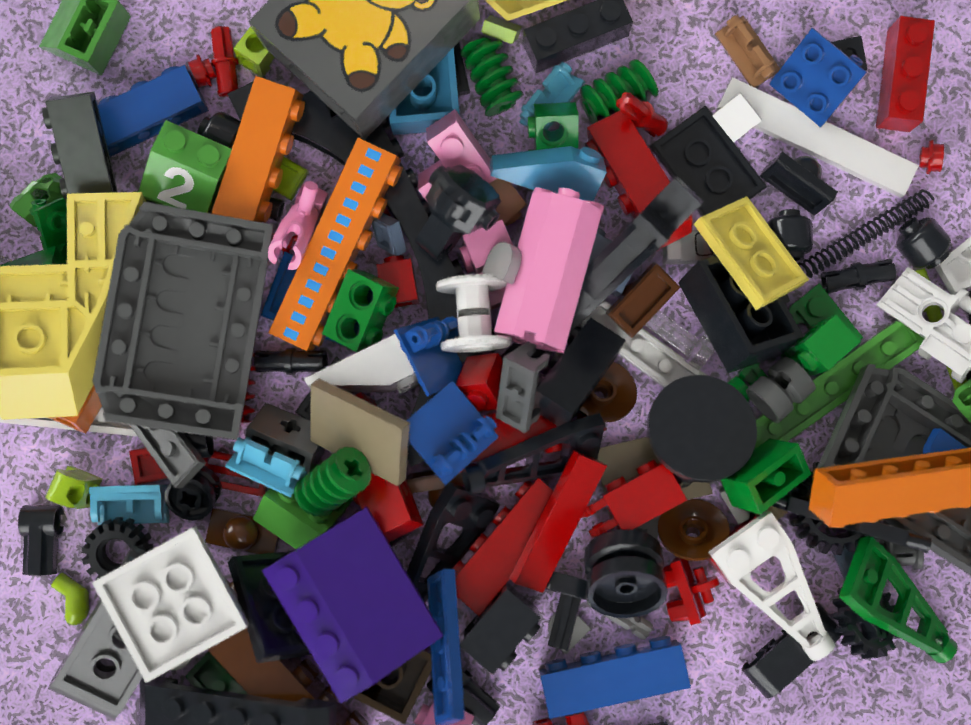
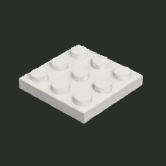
M196 526L92 582L146 683L249 625Z

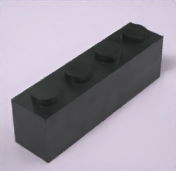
M95 92L52 97L46 100V107L42 108V116L46 128L53 131L55 143H51V152L55 164H61L64 178H60V189L63 198L67 199V194L117 193Z

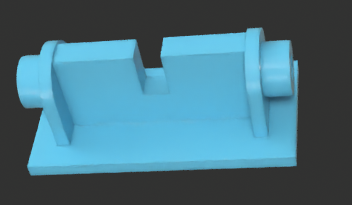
M565 62L554 65L551 73L542 83L545 89L543 91L537 89L526 105L521 107L523 112L520 114L521 119L519 123L527 127V117L534 116V104L570 102L585 81L570 74L572 68ZM554 122L546 124L544 128L548 130Z
M239 437L233 446L235 453L225 465L226 468L288 497H292L295 484L307 473L305 467L300 465L299 460H293L278 452L271 456L268 454L269 448L252 441L249 437L245 439Z

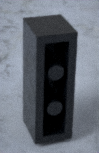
M596 0L524 29L523 45L536 74L561 62H566L628 37L633 21L624 0Z
M591 317L583 328L576 326L568 337L567 344L569 346L564 354L555 353L548 365L551 368L547 376L542 373L538 376L533 409L540 408V415L556 426L572 421L613 364L626 340Z

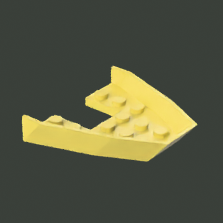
M142 192L67 194V264L0 266V418L2 420L78 416L94 385L93 376L118 235L125 225H129L136 216L143 202H146Z

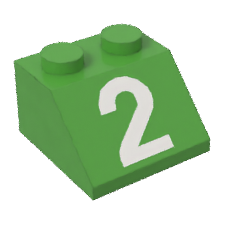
M165 120L150 150L138 192H142L145 199L159 205L210 213L216 201L232 149Z

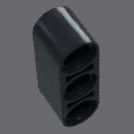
M819 602L815 603L824 629L828 632L834 643H836L842 636V633H835L834 631L838 624ZM784 629L781 631L783 635L776 641L774 638L755 654L757 656L756 659L750 664L746 662L742 666L743 673L767 699L781 692L814 662L808 657L802 645Z

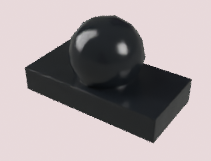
M781 152L763 169L760 175L762 179L814 216L829 205L838 193V191L821 180V165L815 158L810 156H800L793 160L787 154Z

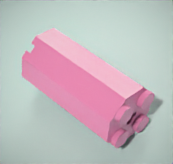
M534 188L517 246L521 252V265L514 283H507L494 329L495 335L509 336L512 338V342L523 345L526 342H530L536 345V349L564 354L604 205L594 201L579 199V192L568 188H559L558 194L544 188Z

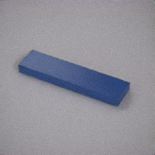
M442 569L428 577L427 586L429 610L444 634L442 638L431 644L436 725H450L464 720L465 716L455 569Z

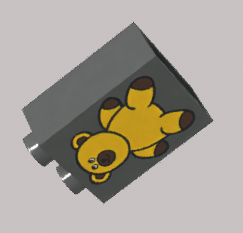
M268 0L248 22L263 47L365 140L480 20L479 0Z

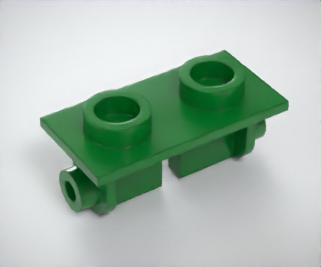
M61 197L49 204L46 203L45 199L32 201L30 214L34 216L37 230L41 232L40 240L43 250L56 245L67 264V206L65 199Z

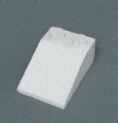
M396 334L304 378L310 390L311 384L317 379H322L346 392H392L397 389L399 394L418 385L416 374L406 354L402 351Z

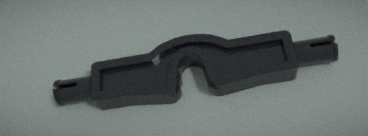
M785 495L772 505L784 511L823 522L809 509L810 502ZM861 522L841 527L925 553L929 552L932 538L923 537L879 522Z

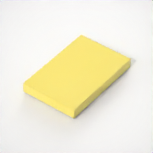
M747 196L700 217L694 223L696 229L755 310L796 290L809 280Z

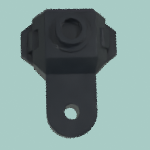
M441 165L432 173L428 181L432 187L425 198L432 214L417 236L416 244L437 262L444 259L452 251L463 233L470 234L480 228L487 231L496 223L500 216L496 209L501 199L495 189L477 173L463 165H457L452 168H445Z

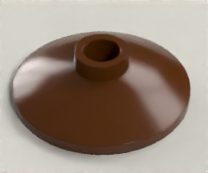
M613 362L579 412L586 417L600 413L604 422L618 421L627 416L637 400V387L631 374L623 366ZM595 392L603 393L605 398L598 397Z
M690 499L661 514L658 521V536L663 546L673 555L685 560L702 561L710 559L711 556L708 552L729 538L730 527L724 513L712 503L700 499ZM693 533L696 534L698 537L688 536V534Z

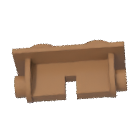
M738 14L733 16L726 22L727 26L715 33V36L750 86L756 88L776 75L780 70L744 15L741 17Z

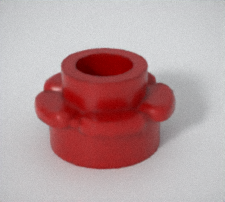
M197 54V59L188 62L199 88L206 85L212 87L211 80L216 78L209 58L202 60L200 55Z
M930 140L928 147H921L919 168H926V174L930 175L931 171H942L944 144H933V140Z

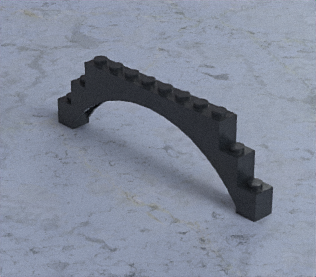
M253 82L228 93L240 121ZM312 91L303 94L302 101L305 102L304 112L300 121H295L291 135L294 136V140L318 149L345 166L357 138L364 139ZM386 118L364 140L399 158L405 156L396 137L391 140L389 139L385 128L389 127ZM400 162L399 166L403 168L397 184L394 187L389 186L384 196L388 200L386 206L395 219L400 222V226L418 262L426 294L428 319L439 317L441 321L447 317H455L457 319L456 294L438 292L436 285L442 279L465 274L457 259L451 261L447 255L444 259L437 262L416 244L417 236L432 213L425 199L420 201L415 191L418 188V180L411 168L405 170ZM490 351L457 354L464 365L467 357L484 355ZM421 386L411 416L437 393L426 396ZM408 442L407 460L410 466L414 467L424 462V459Z

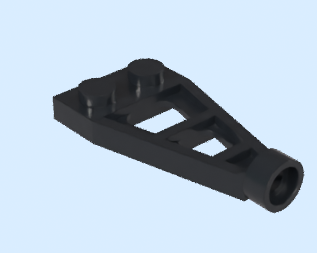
M600 413L569 421V423L566 422L477 461V464L466 466L461 471L464 487L468 495L472 496L485 492L486 487L533 481L538 478L560 477L574 450L597 460L605 422ZM562 443L559 459L539 462L542 451ZM526 458L525 466L506 468Z
M450 481L447 483L429 513L406 571L424 602L428 599V577L442 569H452L470 550V546L482 532L484 533L487 526L492 522L495 513L501 505L496 500L481 493L469 496L465 487ZM451 523L463 527L461 535L449 548L437 547L438 538L446 524ZM429 557L440 559V562L426 578L421 577Z

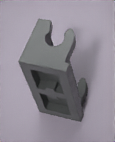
M530 342L524 343L503 359L496 411L497 419L523 433L529 431L530 425L539 419L540 408L533 409L539 371L548 365L549 354L547 353L537 359L530 358L536 349V345Z

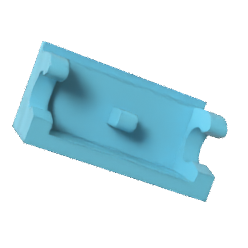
M169 484L89 487L91 521L98 522V525H101L109 519L113 521L116 517H123V521L129 518L134 519L133 524L169 523V508L165 501V490Z

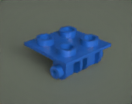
M811 28L769 85L821 128L867 72L860 67L863 61L859 57L852 54L849 58L817 30Z
M434 317L394 330L400 342V347L406 354L416 374L417 381L422 386L426 396L441 391L451 381L456 384L463 364L456 352H445L440 348L441 342L454 339L459 335L458 321L455 317H447L442 321L439 317Z
M453 381L406 420L410 423L408 442L444 485L451 481L499 437L494 431L497 427L494 420L489 416L483 418Z

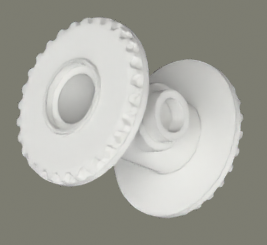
M494 274L460 275L437 282L436 290L438 292L456 294L459 338L441 342L440 348L442 351L456 353L482 352L511 346V337L492 335L489 291L502 289L507 286V282L494 277Z

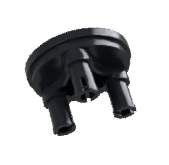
M692 375L673 381L658 394L649 410L647 433L656 457L673 473L678 484L683 483L682 488H685L693 482L709 483L726 479L741 469L749 460L755 448L757 424L751 406L736 388L715 377Z

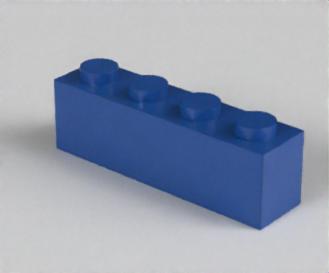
M185 65L169 67L161 73V76L150 81L137 82L131 86L129 91L119 96L105 97L98 105L110 157L158 135L165 120L180 125L209 111L192 73Z
M661 636L650 639V646L636 648L634 643L624 644L615 647V653L601 656L600 651H593L580 655L581 661L566 663V659L546 662V668L540 669L539 672L549 719L691 688L682 645L677 640L671 641L670 636Z

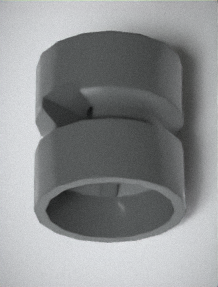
M782 356L768 369V377L760 376L746 389V393L754 406L765 417L779 424L793 411V403L801 404L815 391L816 387L811 377L798 363L787 356Z

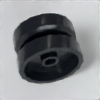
M615 530L594 538L585 548L584 563L587 575V601L594 610L615 618H634L651 613L666 601L668 588L666 575L663 571V550L659 541L650 534L637 530Z

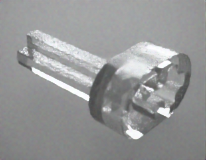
M658 311L645 324L646 327L685 354L684 361L696 370H700L715 351L705 331L697 338L661 311Z

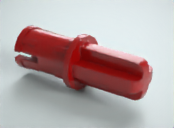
M217 26L211 30L214 54L211 65L216 70L217 93L220 97H227L228 93L239 89L236 65L239 64L238 58L234 57L231 29L226 26Z
M630 92L623 93L621 98L616 100V107L620 109L621 113L631 119L636 128H643L652 137H655V135L659 137L667 130V119L656 113L653 105L648 101H640Z

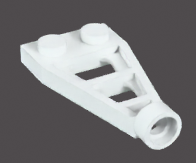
M766 510L708 552L726 579L797 640L811 660H820L834 650L835 643L824 629L793 543L772 512ZM775 556L781 563L785 579L784 582L773 590L765 591L751 579V571L770 557ZM794 590L803 605L804 611L792 620H788L776 607V602Z

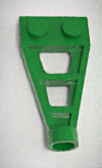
M820 284L814 286L788 307L797 324H804L808 330L815 323L837 314L859 340L863 338ZM785 352V353H783V354L781 355V356H787V357H789V358L791 357L787 352ZM760 363L741 369L735 377L727 382L736 388L747 401H750L746 393L748 386L744 381L748 382L750 386L760 376L768 377L760 368Z
M861 537L839 598L861 618L924 650L935 662L946 663L951 660L958 649L956 641L948 635L945 626L896 558L873 537ZM887 579L898 592L893 613L882 608L879 604ZM911 607L920 618L917 631L906 625Z

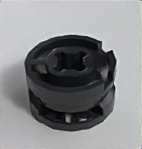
M203 466L184 488H175L170 482L165 490V501L168 508L182 519L190 521L203 519L209 515L221 495L222 485L220 479L213 470Z

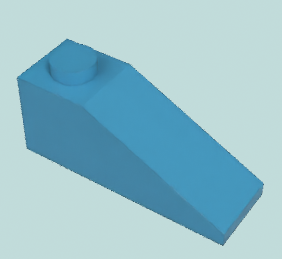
M567 146L492 155L490 159V174L492 177L532 190L534 188H544L557 194L559 188L572 189L579 192V199L584 201H594L607 173L603 157H601L600 153L588 147L578 149Z

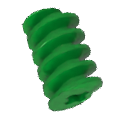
M480 38L466 44L460 53L466 59V69L471 71V81L477 83L475 91L481 96L480 104L482 107L487 108L485 116L491 117L509 110L524 94L523 91L512 92L511 90L518 84L517 78H506V76L513 72V67L510 65L501 66L508 59L507 53H496L503 47V42L500 40L492 42L489 38Z
M633 59L629 62L628 67L620 66L616 74L608 72L604 80L601 78L595 79L592 87L587 84L583 85L580 94L583 109L590 123L594 124L598 122V116H601L603 119L610 116L609 110L613 109L615 113L620 111L616 107V100L621 98L623 93L630 92L640 101H647L646 91H649L653 97H657L659 90L652 74L639 60Z
M347 446L340 448L295 484L294 495L298 505L312 516L323 517L331 514L335 509H338L342 504L355 497L369 485L371 480L369 462L364 454L356 448Z

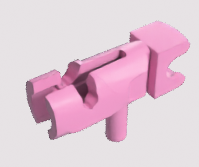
M307 181L301 186L296 196L295 204L291 206L277 228L268 250V259L273 264H276L282 247L287 248L291 238L296 234L298 239L293 247L295 253L288 269L295 270L300 265L323 214L321 212L328 197V193L318 188L315 182Z

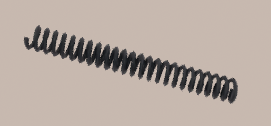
M921 189L919 193L909 196L907 200L896 204V207H891L884 214H879V217H874L873 221L869 220L867 224H862L861 228L857 227L849 235L846 234L844 238H839L838 242L834 241L832 245H827L826 249L822 248L820 252H815L814 256L810 255L809 259H804L803 263L799 262L798 265L803 266L807 276L812 278V272L818 275V268L824 271V265L830 268V262L836 264V259L842 261L841 254L844 257H848V252L853 254L854 249L859 250L860 246L865 247V241L871 243V238L877 240V235L882 237L883 232H889V228L894 230L895 225L900 226L901 222L905 223L906 218H912V214L917 216L918 211L923 212L924 208L929 209V201L922 195L923 192L931 200H935V198L929 191ZM916 196H919L922 203L916 198ZM904 203H907L909 207L911 206L913 210L911 209L910 211L909 208L904 205ZM899 206H901L905 214L898 208ZM893 210H895V211L898 213L899 218H898V216L893 212ZM888 213H890V215L892 216L893 221L889 216H887ZM881 217H884L886 221L888 220L890 224L888 223L887 226V224L881 219ZM876 220H878V222H879L880 224H881V223L883 224L882 229H881V227L875 222ZM869 224H872L875 227L876 232L871 226H869ZM864 227H866V228L869 230L870 236H869V234L864 230ZM859 230H860L861 233L864 235V239H863V237L858 233ZM852 234H855V236L858 238L859 244L856 241V239L852 237ZM847 237L852 241L853 247H852V245L846 240ZM840 241H843L846 244L847 250L840 243ZM835 244L841 249V254L835 248ZM829 248H831L835 252L836 259L834 255L829 251ZM824 251L829 255L830 262L827 259V257L823 254ZM817 255H820L823 258L824 265L817 258ZM812 258L818 263V268L811 261ZM805 262H808L812 266V272L808 268V266H806Z

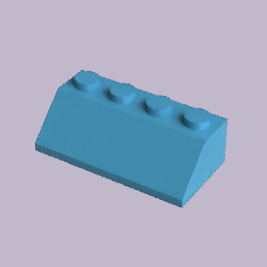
M454 47L389 114L393 135L426 133L427 127L454 109L460 115Z

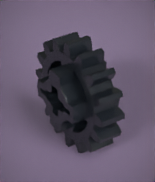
M838 588V594H840L842 588ZM890 592L882 593L879 602L880 606L893 613L895 605H890L889 603L891 598ZM840 598L832 600V603L838 608L837 612L831 614V617L838 620L839 624L835 627L834 631L835 633L843 634L842 646L851 645V655H861L862 659L886 657L888 656L887 651L895 650L896 646L892 639H899V637L864 620Z

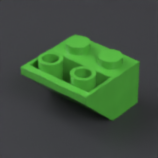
M62 0L39 47L102 76L131 15L118 0Z
M270 488L264 494L253 520L293 548L298 549L331 529L336 522H339L352 503L353 498H350L331 514L316 517L306 513L298 505L294 494L292 497H288Z

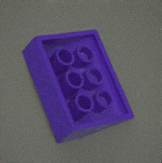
M365 507L262 570L340 703L345 702L375 684L444 636L368 507Z

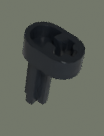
M553 572L545 589L560 593L561 595L547 646L568 651L581 599L587 600L586 580Z

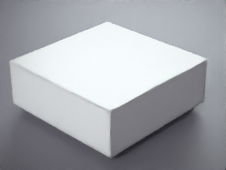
M741 92L712 115L733 142L762 121L761 117Z

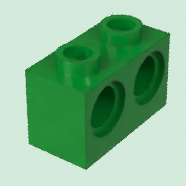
M576 102L534 104V116L527 117L528 138H534V149H528V151L567 146L578 148L579 114ZM550 122H558L561 124V126L554 131H549L544 128L545 125Z
M348 269L322 335L355 352L380 342L383 337L382 328L386 318L396 306L397 299L395 296L399 287L366 271ZM371 288L373 292V299L369 304L367 300V293ZM356 321L359 323L360 327L357 336L354 332V325Z

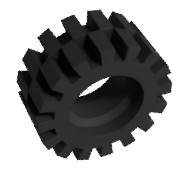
M116 517L113 521L109 519L95 528L86 537L84 542H87V544L82 547L81 552L86 553V556L82 559L83 565L90 564L91 566L87 570L88 574L91 576L96 572L98 577L95 580H98L120 567L121 564L111 561L106 554V544L109 540L120 539L129 548L134 545L146 552L154 549L153 544H148L152 537L149 532L145 535L142 533L141 530L145 527L141 523L136 527L133 525L134 519L129 518L123 521V517Z

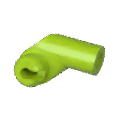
M62 572L55 578L51 587L65 596L64 618L66 622L70 625H79L89 613V592L85 587Z

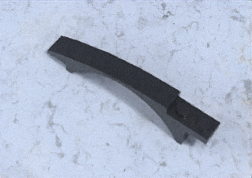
M678 176L588 265L570 334L628 276L670 239L674 231L703 203V200ZM513 343L500 356L503 360L506 355L520 347L521 344ZM535 349L534 354L530 358L537 359L546 353L550 356L553 352Z

